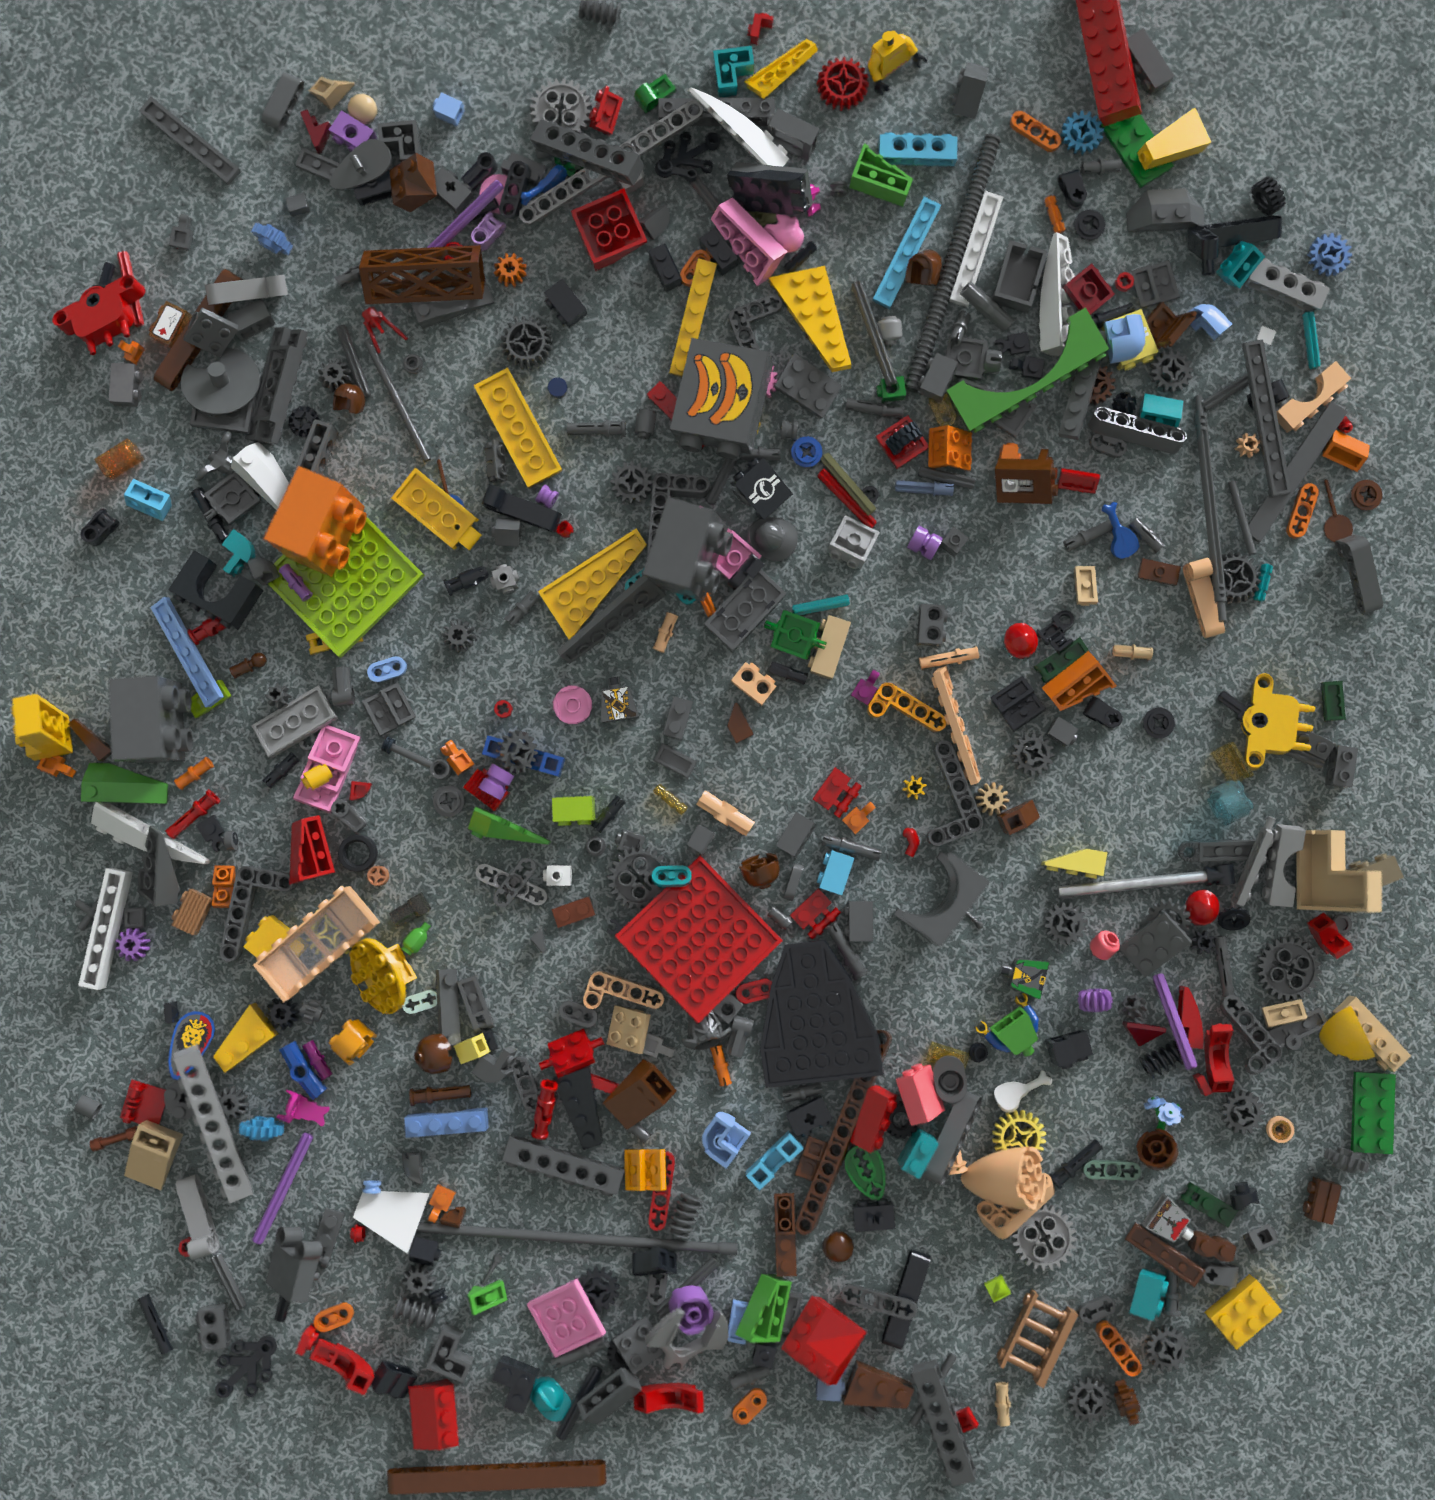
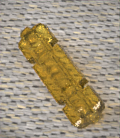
M658 784L653 790L654 793L661 796V799L672 808H675L680 815L684 814L688 807L684 803H680V800L671 792L666 791L665 787Z

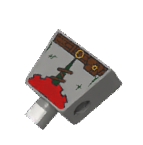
M1162 1193L1141 1223L1148 1230L1172 1242H1175L1179 1236L1185 1241H1189L1194 1234L1187 1227L1190 1218L1164 1193Z

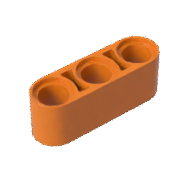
M1099 1321L1096 1324L1095 1331L1127 1375L1137 1376L1142 1369L1140 1361L1109 1321ZM1105 1328H1110L1108 1335H1102ZM1118 1344H1122V1349L1118 1352H1115V1346ZM1129 1361H1134V1365L1131 1368H1126Z

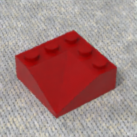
M625 188L571 210L573 222L595 271L617 262L648 242Z
M811 1296L781 1349L825 1384L837 1385L867 1331L821 1297Z

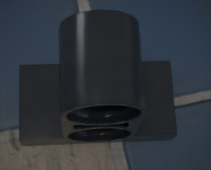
M652 1247L649 1251L632 1253V1275L634 1276L662 1273L668 1275L677 1274L676 1253L661 1247Z

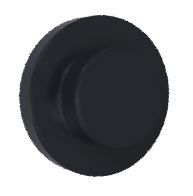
M980 1042L972 1044L969 1049L970 1059L974 1062L984 1061L988 1056L986 1046Z

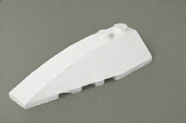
M692 87L688 89L694 98L759 164L784 167L789 160L786 156L788 152L780 144L776 146L772 142L774 137L767 130L763 132L744 115L720 100Z
M1057 232L1053 234L1048 251L1040 297L1039 344L1041 352L1051 356H1061L1068 334L1069 325L1066 320L1078 312L1076 305L1062 288L1075 277L1069 267V264L1072 263L1068 237Z
M95 803L91 824L97 826V831L113 835V840L118 843L124 844L125 842L147 852L145 843L149 830L148 824L110 803ZM163 833L170 859L200 864H209L211 862L210 859Z

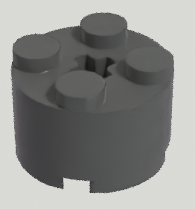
M178 1080L173 1082L165 1091V1106L174 1118L189 1119L195 1113L193 1108H188L185 1100L187 1092L186 1090H181ZM195 1085L192 1090L200 1092L203 1090V1087ZM203 1103L199 1108L205 1110L208 1104Z

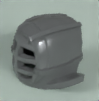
M712 1011L698 1024L690 1017L687 1039L682 1038V1044L692 1050H705L721 1043L729 1035L731 1028L729 1027L723 1032L721 1023Z

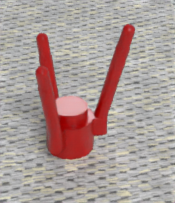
M369 307L363 311L362 317L365 320L363 324L367 328L378 354L381 351L371 327H377L380 333L383 334L384 330L380 325L381 319L404 340H408V337L391 323L381 311L377 312L374 307Z

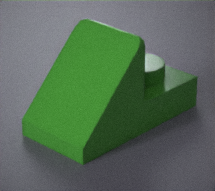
M502 1280L495 1281L484 1287H472L468 1294L472 1315L507 1301L505 1286Z

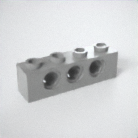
M1263 259L1244 283L1245 286L1304 311H1313L1314 314L1321 310L1330 289L1322 282L1309 280L1305 275L1295 274L1284 266H1276L1268 259ZM1266 274H1269L1273 280L1267 279ZM1284 282H1288L1289 285H1290V288H1287V287L1284 285ZM1302 289L1308 292V296L1302 293Z

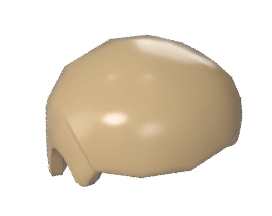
M356 94L349 101L348 113L351 117L366 125L375 119L377 106L370 96Z

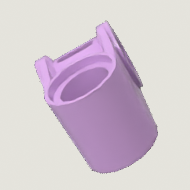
M491 212L484 216L471 233L473 245H481V251L487 250L506 228V224L499 222L493 217L494 214ZM479 237L485 238L483 242L476 241Z

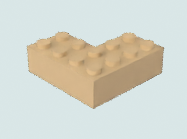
M1306 830L1303 850L1296 852L1297 909L1382 912L1381 871H1345V831Z

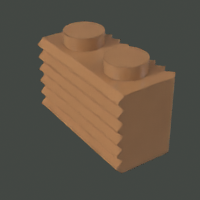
M189 889L188 892L185 891L181 896L180 902L182 904L180 909H176L172 915V920H174L172 926L191 935H198L212 906V897L195 889Z

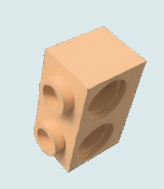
M745 662L733 677L731 683L762 706L775 690L776 685L774 683L776 681L767 674L765 677L760 674V669L752 662L750 664ZM744 672H750L753 679L746 682L742 679L741 675ZM759 684L767 685V693H759L757 686Z

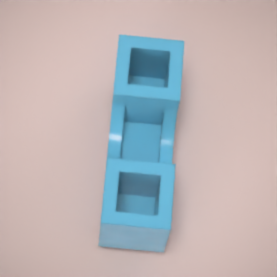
M788 1130L745 1171L746 1176L761 1190L774 1177L776 1171L783 1164L790 1162L803 1150V1145Z

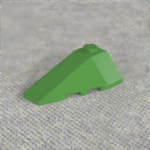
M89 763L82 780L81 802L167 804L168 784L111 763Z
M475 807L468 829L472 830L471 834L480 839L485 836L547 845L551 843L550 840L481 807Z

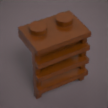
M1164 302L1159 303L1146 318L1157 349L1166 348L1167 346L1172 347L1194 321L1197 313L1193 311L1175 315Z

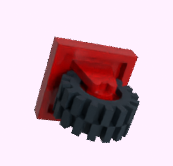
M909 415L875 437L896 469H899L929 449L928 443L923 438V433Z

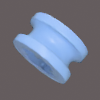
M363 1181V1185H365L363 1193L376 1194L381 1192L379 1188L381 1181Z

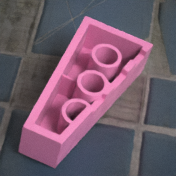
M733 197L718 205L711 217L712 222L723 238L731 243L732 251L735 255H739L744 262L743 267L747 272L750 271L755 278L753 281L756 286L768 280V277L772 276L787 251Z

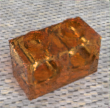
M127 438L94 460L104 476L113 480L145 459L136 444Z

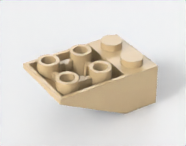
M148 1120L139 1124L131 1143L124 1176L162 1190L183 1134Z

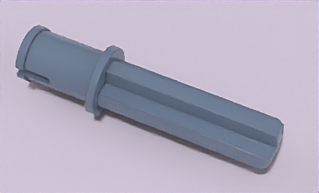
M897 480L895 491L933 494V496H953L954 484L936 483V481L928 483Z

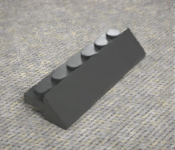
M286 327L274 329L256 396L250 434H246L245 439L270 446L278 444L281 439L283 423L287 418V408L292 400L291 393L297 381V371L302 363L301 356L307 344L308 332L302 329L290 330Z

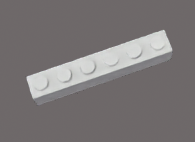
M106 868L78 986L95 990L104 989L107 986L117 944L115 940L118 939L133 872L117 868Z

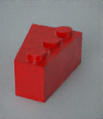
M320 815L300 819L292 823L289 885L334 873L335 870Z

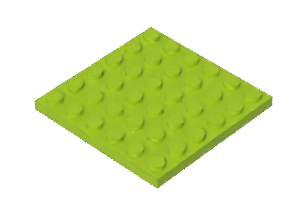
M368 517L362 531L359 534L353 533L346 546L350 549L346 565L341 570L335 569L332 577L292 561L284 554L274 563L278 573L283 565L289 564L294 572L303 578V583L313 593L312 597L307 601L303 602L294 589L289 588L288 582L281 573H279L280 577L268 583L339 658H342L425 576Z

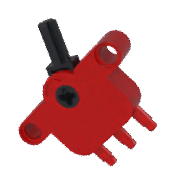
M109 262L104 263L98 285H92V287L84 291L79 302L76 301L57 311L52 318L53 324L66 335L76 334L87 344L90 355H95L96 346L106 342L107 346H112L113 337L121 333L126 338L130 336L129 328L134 322L131 304L141 299L145 294L144 286L132 275L127 274L111 282L115 265Z

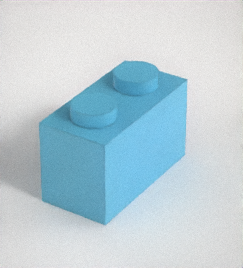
M833 850L830 851V854L826 853L823 864L826 865L824 872L819 873L816 882L819 883V888L842 895L854 857Z

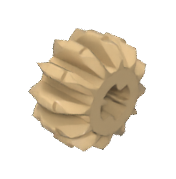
M992 782L990 787L987 783L984 784L985 791L981 788L977 790L982 796H975L976 800H981L980 803L976 804L977 807L984 806L981 812L985 813L988 810L989 816H992L994 811L997 815L1001 814L999 807L1006 810L1007 807L1002 803L1009 802V799H1003V796L1007 795L1008 792L1004 791L1001 793L1000 791L1003 789V786L999 785L996 789L995 782ZM994 794L993 797H996V802L990 804L991 801H988V797Z

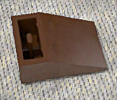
M642 1059L602 1104L628 1130L664 1106L677 1090L654 1064Z

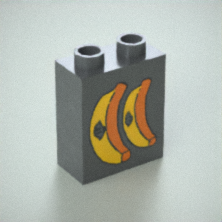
M691 338L670 425L671 432L676 440L679 441V448L699 453L703 445L717 448L716 454L718 456L732 460H738L741 452L752 454L773 367L768 351Z

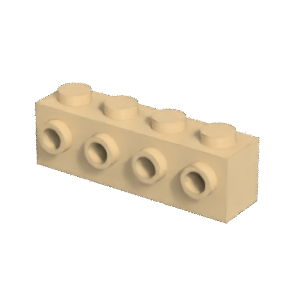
M1349 995L1332 1012L1336 1014L1351 1006L1369 1040L1375 1058L1378 1060L1376 1062L1377 1065L1384 1071L1395 1072L1411 1055L1357 997Z

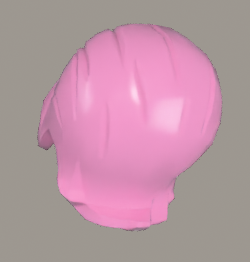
M776 214L778 223L767 224L764 229L787 253H793L801 247L804 241V234L799 227V221L796 216L789 217L788 215Z

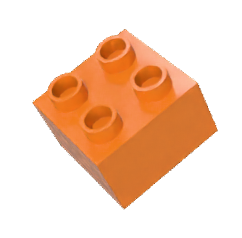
M298 466L265 534L264 540L290 560L332 577L335 569H343L349 559L350 549L346 546L352 534H359L366 523L367 515L363 512L365 507L341 483Z

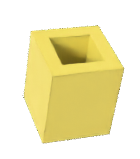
M483 1033L454 1045L456 1055L461 1064L490 1052Z

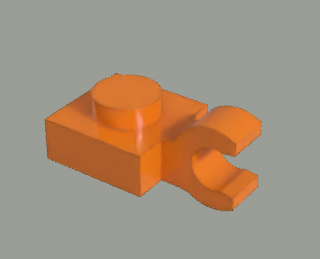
M121 340L118 348L124 351L123 358L129 363L137 365L145 349L133 340L131 344Z
M452 740L446 742L445 746L440 748L445 756H449L446 761L457 775L474 766V762L464 749L459 751Z
M58 755L41 759L37 766L38 770L55 777L60 772L73 778L76 770L65 765L66 760Z
M871 801L861 810L855 807L842 821L856 834L869 822L866 816L876 807Z
M439 1184L437 1185L429 1202L430 1205L434 1206L428 1218L429 1221L435 1223L441 1210L448 1211L456 1192Z

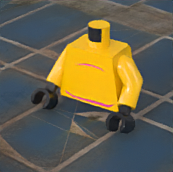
M886 31L883 33L882 38L873 44L868 69L873 82H876L874 91L877 94L883 95L882 88L884 91L889 92V85L881 80L909 61L911 56H913V64L918 68H921L919 66L920 59L927 63L926 57L917 53V47L908 36L904 34L898 35L895 31Z

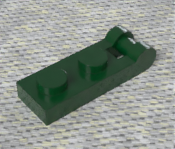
M1079 637L1060 655L1055 652L1033 667L1036 672L1039 671L1042 676L1041 680L1045 683L1061 673L1089 650L1081 637ZM1048 664H1050V666L1053 669V671H1051L1050 673L1045 668V666Z
M1189 1181L1185 1194L1182 1193L1179 1199L1229 1228L1238 1210H1233L1232 1206ZM1196 1192V1193H1198V1196H1197V1198H1196L1195 1201H1194V1200L1191 1199V1198L1193 1197L1194 1193Z

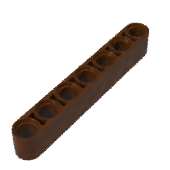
M224 269L214 283L243 279ZM206 295L196 311L199 312L203 307L223 317L232 302L208 305ZM189 322L154 374V381L170 391H174L181 382L187 364L191 366L201 351V348L183 340L184 334L188 330Z

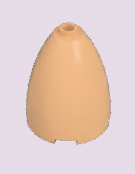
M1034 1147L1010 1148L991 1153L973 1162L967 1167V1171L961 1175L962 1184L973 1194L994 1204L1010 1208L1035 1210L1037 1204L1043 1202L1046 1191V1175H1042L1040 1165L1043 1159L1039 1151Z

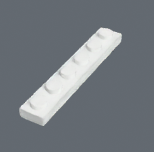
M987 191L984 192L949 302L968 307L969 302L960 295V292L970 281L974 284L976 283L1003 196Z

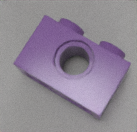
M342 110L329 128L332 140L341 146L345 144L351 152L362 142L369 139H377L374 130ZM356 133L355 137L348 138L350 134Z

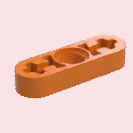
M1017 111L1012 115L1010 126L1014 131L1047 152H1054L1058 149L1061 143V137L1058 133L1023 111ZM1022 118V123L1016 124V121ZM1028 122H1029L1030 124H1029L1027 130H1025V126H1027V124H1028ZM1036 127L1041 133L1039 136H1033L1030 133V129ZM1044 133H1046V136L1042 141L1041 138L1043 137ZM1054 139V144L1049 145V140Z
M1312 483L1305 484L1299 489L1286 528L1288 536L1293 539L1303 536L1307 531L1319 494L1317 486ZM1310 489V493H1312L1313 495L1309 496L1307 498V501L1304 502L1303 500H1305L1307 496V493L1304 491ZM1299 506H1304L1307 509L1306 516L1298 514ZM1301 520L1302 522H1300L1298 526V529L1301 531L1295 533V530L1292 529V527L1296 526L1298 524V521Z

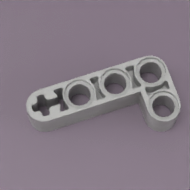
M285 275L205 285L208 305L288 295Z
M195 1174L177 1180L176 1190L192 1239L187 1244L188 1254L192 1260L211 1255L220 1248V1242L200 1177Z

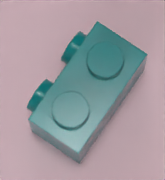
M1240 241L1233 248L1228 258L1221 263L1216 274L1228 285L1240 289L1265 256L1255 245Z
M1144 394L1140 405L1139 417L1178 428L1182 418L1183 401Z

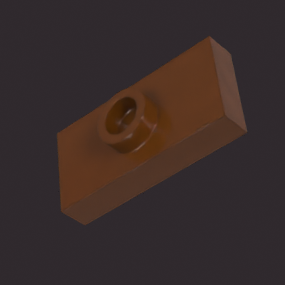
M1142 558L1137 578L1177 586L1181 566Z

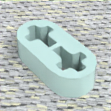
M431 989L405 998L403 1005L404 1011L414 1014L435 1007L437 1005V991ZM428 993L436 997L433 1000V1004L430 1001L423 1003V999L428 997ZM409 999H411L412 1002H420V1004L414 1006L415 1010H412L411 1007H407V1004L410 1003Z

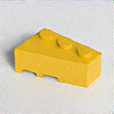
M257 1003L248 1006L213 1056L224 1073L232 1070L279 1035L275 1028H273V1025L268 1023V1018Z

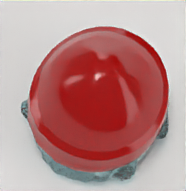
M1025 623L1010 624L1004 635L1003 649L1008 651L1010 658L1029 659L1038 646V637L1035 630Z
M1208 889L1197 890L1183 900V903L1186 905L1185 912L1190 911V917L1188 918L1191 919L1193 926L1211 924L1219 913L1218 898Z

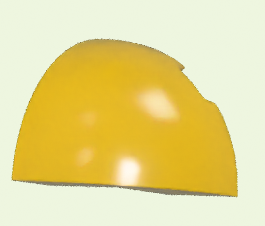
M1351 1006L1336 1013L1323 1025L1319 1039L1322 1045L1332 1054L1348 1057L1349 1060H1366L1375 1057L1369 1040Z

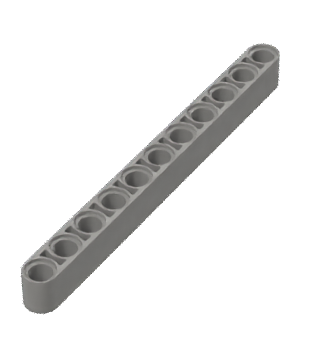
M697 100L687 102L621 144L620 147L623 150L630 148L642 157L700 120L703 115L702 104ZM692 106H697L700 110L695 116L689 113V108ZM674 117H681L683 123L680 126H675L672 124V120ZM659 127L666 129V134L662 137L655 134L656 129ZM641 138L649 139L650 143L647 147L639 145ZM583 168L522 207L519 217L526 225H534L608 177L600 174L598 178L592 179L589 176L591 170ZM580 179L583 181L581 189L573 188L575 180ZM559 190L567 192L565 199H557V192ZM542 201H550V207L548 210H542L540 208V204ZM528 210L534 213V217L530 221L524 219V214Z

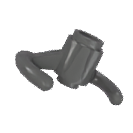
M226 431L221 436L220 448L218 451L213 449L207 458L210 460L209 464L197 471L195 475L196 480L200 481L206 474L219 471L224 475H230L233 472L231 468L233 457L229 455L228 442L232 437L231 432Z

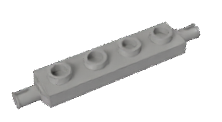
M1267 816L1264 826L1258 832L1232 895L1230 909L1232 906L1236 909L1241 906L1244 907L1245 903L1250 900L1252 886L1258 881L1260 867L1264 865L1267 850L1274 842V833L1271 830L1276 820L1274 817Z

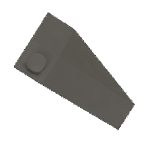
M485 284L483 299L411 302L420 327L425 329L494 304V300L488 284ZM451 286L444 288L443 290L450 292L456 287Z

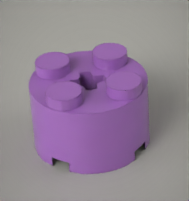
M690 1285L677 1288L672 1292L669 1301V1311L672 1313L677 1308L684 1311L679 1329L688 1335L698 1334L705 1330L704 1327L708 1323L710 1324L713 1319V1308L700 1286Z

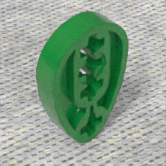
M853 1145L848 1149L844 1158L845 1170L858 1190L872 1200H879L884 1195L886 1185L885 1169L881 1156L877 1150L871 1153L864 1150L862 1157L864 1160H868L866 1163L869 1170L872 1169L870 1172L871 1176L867 1177L862 1175L864 1172L861 1165L858 1166L860 1163L858 1156L854 1157L856 1149L860 1151L864 1149ZM871 1181L876 1188L880 1187L878 1195L870 1194V1191H872Z

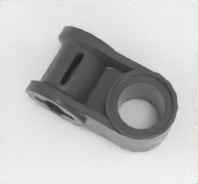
M1211 1262L1199 1264L1200 1267L1206 1270L1201 1278L1209 1284L1230 1288L1237 1287L1238 1266Z

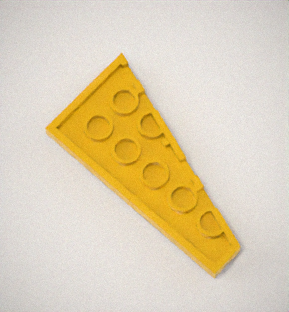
M825 266L768 277V282L775 288L777 295L784 301L788 311L803 332L805 331L808 335L812 345H815L831 372L851 369L850 357Z

